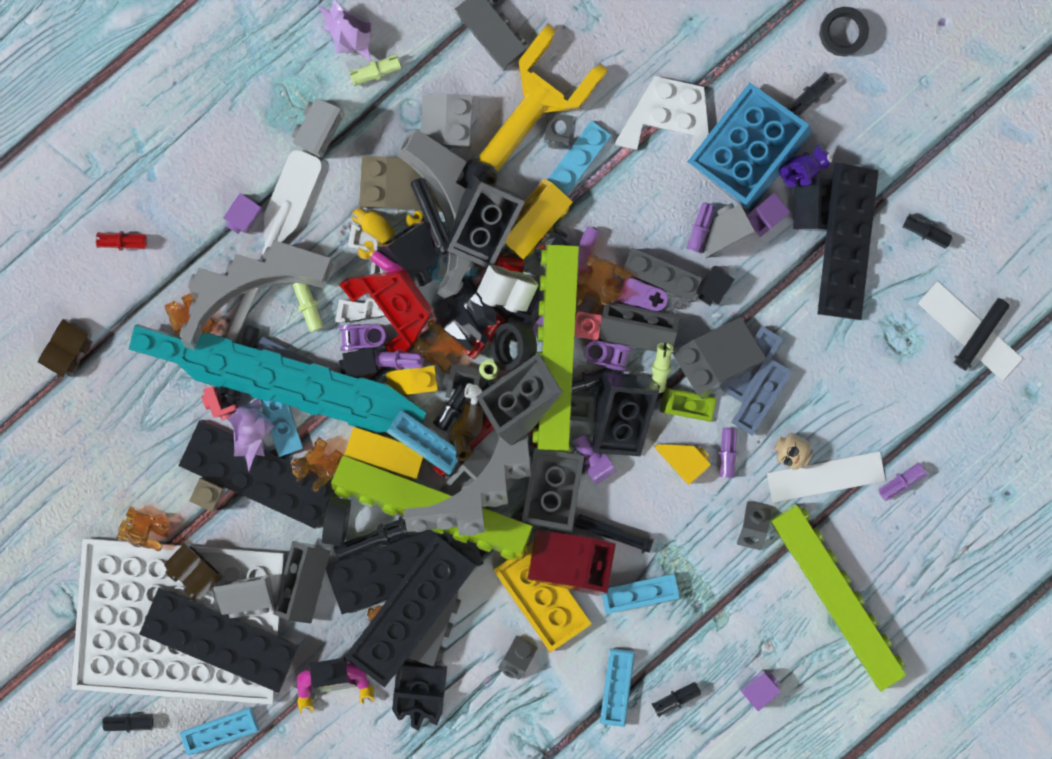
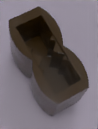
M62 319L39 357L38 363L63 378L68 377L69 374L74 375L80 365L77 361L81 353L86 354L93 343L90 340L92 334L70 320Z
M185 542L164 564L167 569L165 571L167 576L174 582L178 580L182 582L185 586L184 592L192 599L196 597L199 600L203 599L224 577L188 542Z

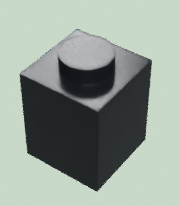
M712 266L696 291L700 294L698 299L708 306H711L712 303L718 305L735 279L717 267Z
M374 348L342 353L343 359L339 360L342 374L359 377L379 373L375 363Z

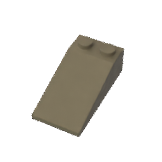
M362 155L359 206L367 209L421 211L412 190L411 182L422 177L401 158ZM427 184L438 212H442L435 195Z

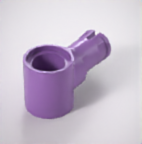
M587 226L577 245L579 246L577 276L582 279L593 260L591 258L593 255L591 251L600 235L599 231Z
M585 434L573 441L577 450L584 456V469L596 485L617 471L605 454L593 453V445Z

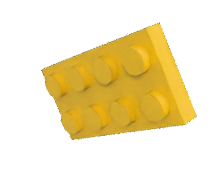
M533 541L526 546L521 560L517 558L515 560L507 559L494 568L493 571L551 653L592 623L568 589L527 580Z

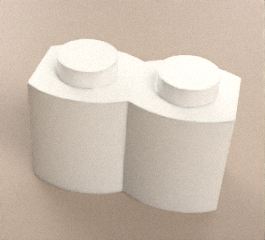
M489 265L477 292L485 304L493 307L496 304L504 305V308L516 313L518 310L527 311L537 290L538 283L527 274L510 271L496 265Z

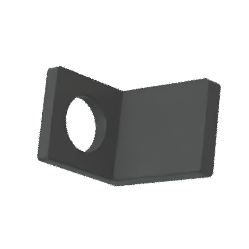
M548 113L544 143L548 144V148L563 150V146H569L572 116ZM561 120L566 124V130L563 134L557 135L553 133L551 125L554 121Z
M747 501L743 526L737 540V545L756 550L762 549L768 534L771 506ZM754 536L758 539V541L749 542L745 539V537Z

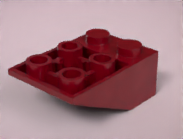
M536 530L527 580L595 596L606 594L616 544L594 538Z

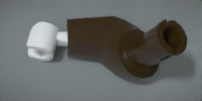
M467 384L465 388V397L470 398L471 401L465 403L462 416L452 426L449 435L450 443L455 446L456 458L459 461H467L472 457L470 443L477 437L483 427V408L476 396L482 393V390L473 384Z

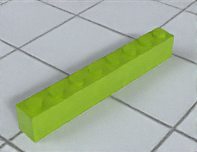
M546 245V250L541 252V265H545V275L540 276V290L544 291V301H539V316H543V326H538L537 341L542 342L541 352L537 353L541 355L563 393L539 420L538 427L533 428L532 443H537L538 449L569 451L579 246Z
M342 456L331 482L335 494L343 498H349V496L357 498L359 503L367 507H372L373 505L381 507L384 513L391 516H396V514L404 516V509L429 507L452 497L346 456ZM483 508L485 533L459 535L458 527L430 529L440 534H443L444 531L453 534V538L460 542L467 543L469 540L477 543V547L484 551L490 552L493 549L501 552L500 555L508 560H515V558L521 560L532 533V526Z
M793 504L771 518L770 522L877 689L882 692L906 676L903 671L906 665L898 654L894 656L889 648L893 646L885 633L880 635L876 629L879 623L871 612L868 614L862 607L865 601L858 591L853 593L848 584L852 581L844 569L842 571L838 570L835 565L838 559L830 548L826 550L821 542L825 539L817 527L812 529L808 523L811 517L803 506L799 508L796 504Z

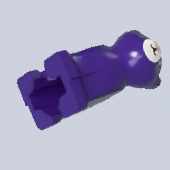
M818 144L812 156L808 152H804L801 156L791 158L786 165L779 169V173L788 187L796 186L799 179H801L800 184L802 186L810 185L811 179L819 173L820 169L829 167L832 162V155L826 149H823L821 144Z

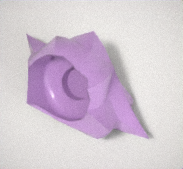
M335 0L331 11L318 5L326 21L323 30L332 35L336 54L346 52L349 55L356 50L371 61L369 42L372 20L368 23L361 21Z
M256 399L250 405L237 408L235 413L227 418L231 422L234 431V456H245L248 471L255 455L265 456L263 436L275 426L264 414L260 413V399Z

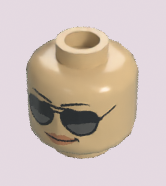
M789 433L785 438L780 436L774 447V450L777 451V461L793 470H798L800 467L805 468L813 454V450L810 449L811 443L795 433Z

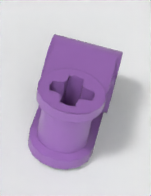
M625 277L618 301L652 311H660L667 305L668 298L666 293L659 288ZM656 293H660V298L664 302L663 304H658L657 307H653L649 297L650 295L655 296Z
M354 324L338 326L342 335L340 351L380 347L388 340L387 330L381 325ZM377 328L380 330L382 338L379 342L373 343L369 338V334L373 329Z
M591 341L584 346L583 355L590 363L628 372L626 366L629 353L633 351V347ZM592 345H598L602 350V354L598 359H592L588 354V350Z

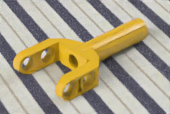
M549 23L543 28L519 60L524 98L479 155L480 160L491 164L497 172L503 167L543 113L579 110L609 70L602 63L591 69L568 101L565 100V96L537 74L534 72L530 73L529 71L552 43L553 36L557 31Z

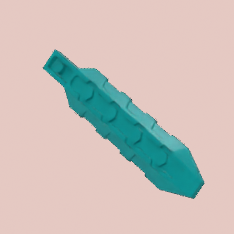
M139 324L134 325L128 350L176 363L195 381L234 389L250 394L253 398L267 402L269 400L299 408L300 411L305 413L324 415L347 422L350 426L371 432H387L401 410L420 423H424L427 411L388 384L363 377L359 379L331 371L329 367L315 363L307 364L281 356L280 353L266 349L259 350L234 343L232 339L211 333L200 334L195 350L184 347L180 336Z

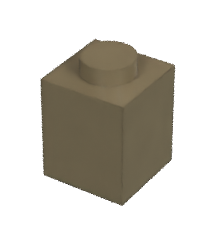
M203 477L199 478L189 501L213 512L217 509L226 488Z

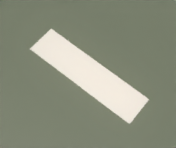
M938 281L918 302L927 313L964 346L981 323V320ZM994 332L991 333L976 355L1002 381L1023 359Z
M880 451L807 465L805 468L800 467L798 470L786 469L767 473L772 503L886 481Z

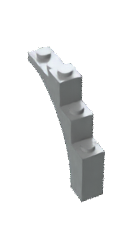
M415 129L406 136L396 156L409 164L428 184L441 207L448 236L450 237L462 196L466 190L458 184L464 176L463 168L466 161L426 134ZM450 252L447 273L436 294L444 299L453 294L456 295L463 286L461 280L464 274L470 271L474 262Z
M273 240L271 247H267L264 252L263 261L265 263L236 254L234 260H230L227 265L226 275L228 276L198 268L196 275L193 274L188 284L193 298L197 300L192 301L189 308V315H191L187 324L184 323L181 328L180 338H182L181 341L184 347L195 350L202 329L210 318L232 299L245 292L277 283H301L325 289L333 267L331 258Z
M527 434L511 445L499 436L495 452L485 469L471 484L456 495L429 507L404 509L407 532L458 527L459 535L485 533L483 507H498L508 504L506 479H521L531 476Z

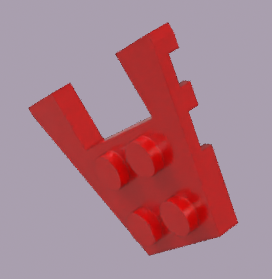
M404 269L346 278L339 284L352 302L369 293L399 335L384 344L388 352L403 350L404 353H408L434 312V309Z

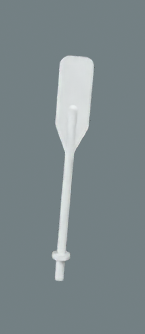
M299 150L293 151L289 155L264 214L265 247L259 261L265 263L263 261L264 252L267 247H271L273 240L283 242L297 229L322 170V163L317 157ZM258 288L245 292L226 337L232 339L234 343Z

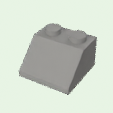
M459 94L423 95L421 132L444 147L470 149L473 96Z
M315 98L314 102L310 101L307 104L303 113L306 118L302 125L297 124L292 137L294 138L293 144L322 159L345 114L340 108Z
M733 203L717 211L719 216L713 220L703 253L705 257L754 232L741 205L734 207Z
M477 448L472 457L464 462L440 490L450 496L456 495L481 474L490 459ZM511 478L506 479L507 491L515 483ZM486 506L483 508L490 510L492 507Z
M270 575L220 582L214 586L221 614H229V618L244 616V611L254 610V614L267 613L269 608L275 605Z

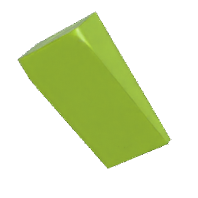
M666 388L663 392L660 412L712 422L717 398L707 396L701 399L695 393Z

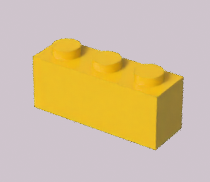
M543 179L525 199V203L504 245L524 260L526 256H530L535 251L536 244L548 231H552L555 222L567 214L569 206L573 202L552 182Z
M357 427L352 429L344 456L362 463L371 464L373 467L383 471L396 472L397 476L410 481L412 478H418L424 457L399 440Z

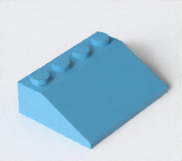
M749 82L687 162L730 198L751 212L779 177V169L797 154L812 135V130L808 123Z

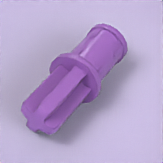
M706 202L701 204L695 225H691L693 229L686 249L698 253L702 252L707 233L711 231L709 226L715 211L714 205Z
M397 350L396 352L379 351L375 356V363L378 367H395L397 370L421 368L424 362V357L420 353H404L403 350Z
M725 427L722 429L721 451L718 452L721 455L719 477L735 478L736 455H738V452H736V428Z
M916 463V465L902 474L897 473V477L880 487L878 492L884 501H888L903 490L908 491L909 486L926 477L927 474L921 464Z

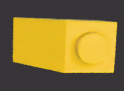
M436 366L386 372L387 384L402 395L439 391Z
M657 443L654 446L688 485L711 466L707 461L710 456L701 446L698 449L693 445Z

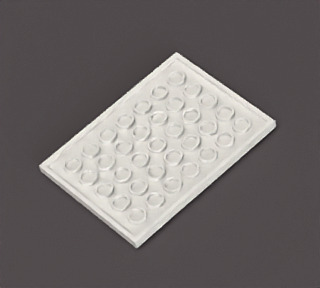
M91 538L82 539L72 676L73 690L261 704L274 703L273 690L139 635L159 587L221 612L214 588L203 599L199 600L197 597L192 599L184 592L185 586L179 580L174 582L165 573L167 569L164 564L182 545ZM193 546L224 576L217 584L270 575L274 602L276 604L283 578L285 553ZM275 605L270 607L267 613L254 614V610L244 611V616L235 617V619L276 636L279 635L280 617L273 614Z

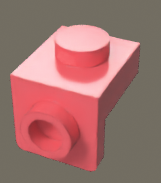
M577 311L574 337L598 340L602 316Z
M215 386L203 389L205 394L201 396L206 410H211L213 418L220 416L221 421L225 420L239 408V405L236 404L224 409Z

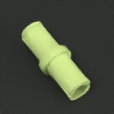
M394 54L377 62L374 60L370 61L369 65L349 71L356 87L373 79L380 80L381 76L401 70L402 68L397 55Z
M293 284L300 304L298 307L299 312H303L309 331L314 332L324 328L317 309L318 302L317 300L314 301L308 284Z
M664 343L657 345L656 359L652 363V380L656 386H660L659 393L666 390L667 377L671 373L670 361L674 347L669 343L666 344L665 350L663 349Z
M491 359L483 361L479 368L481 375L488 380L497 377L500 371L494 360ZM487 365H492L494 367V372L492 374H487L485 372V367Z

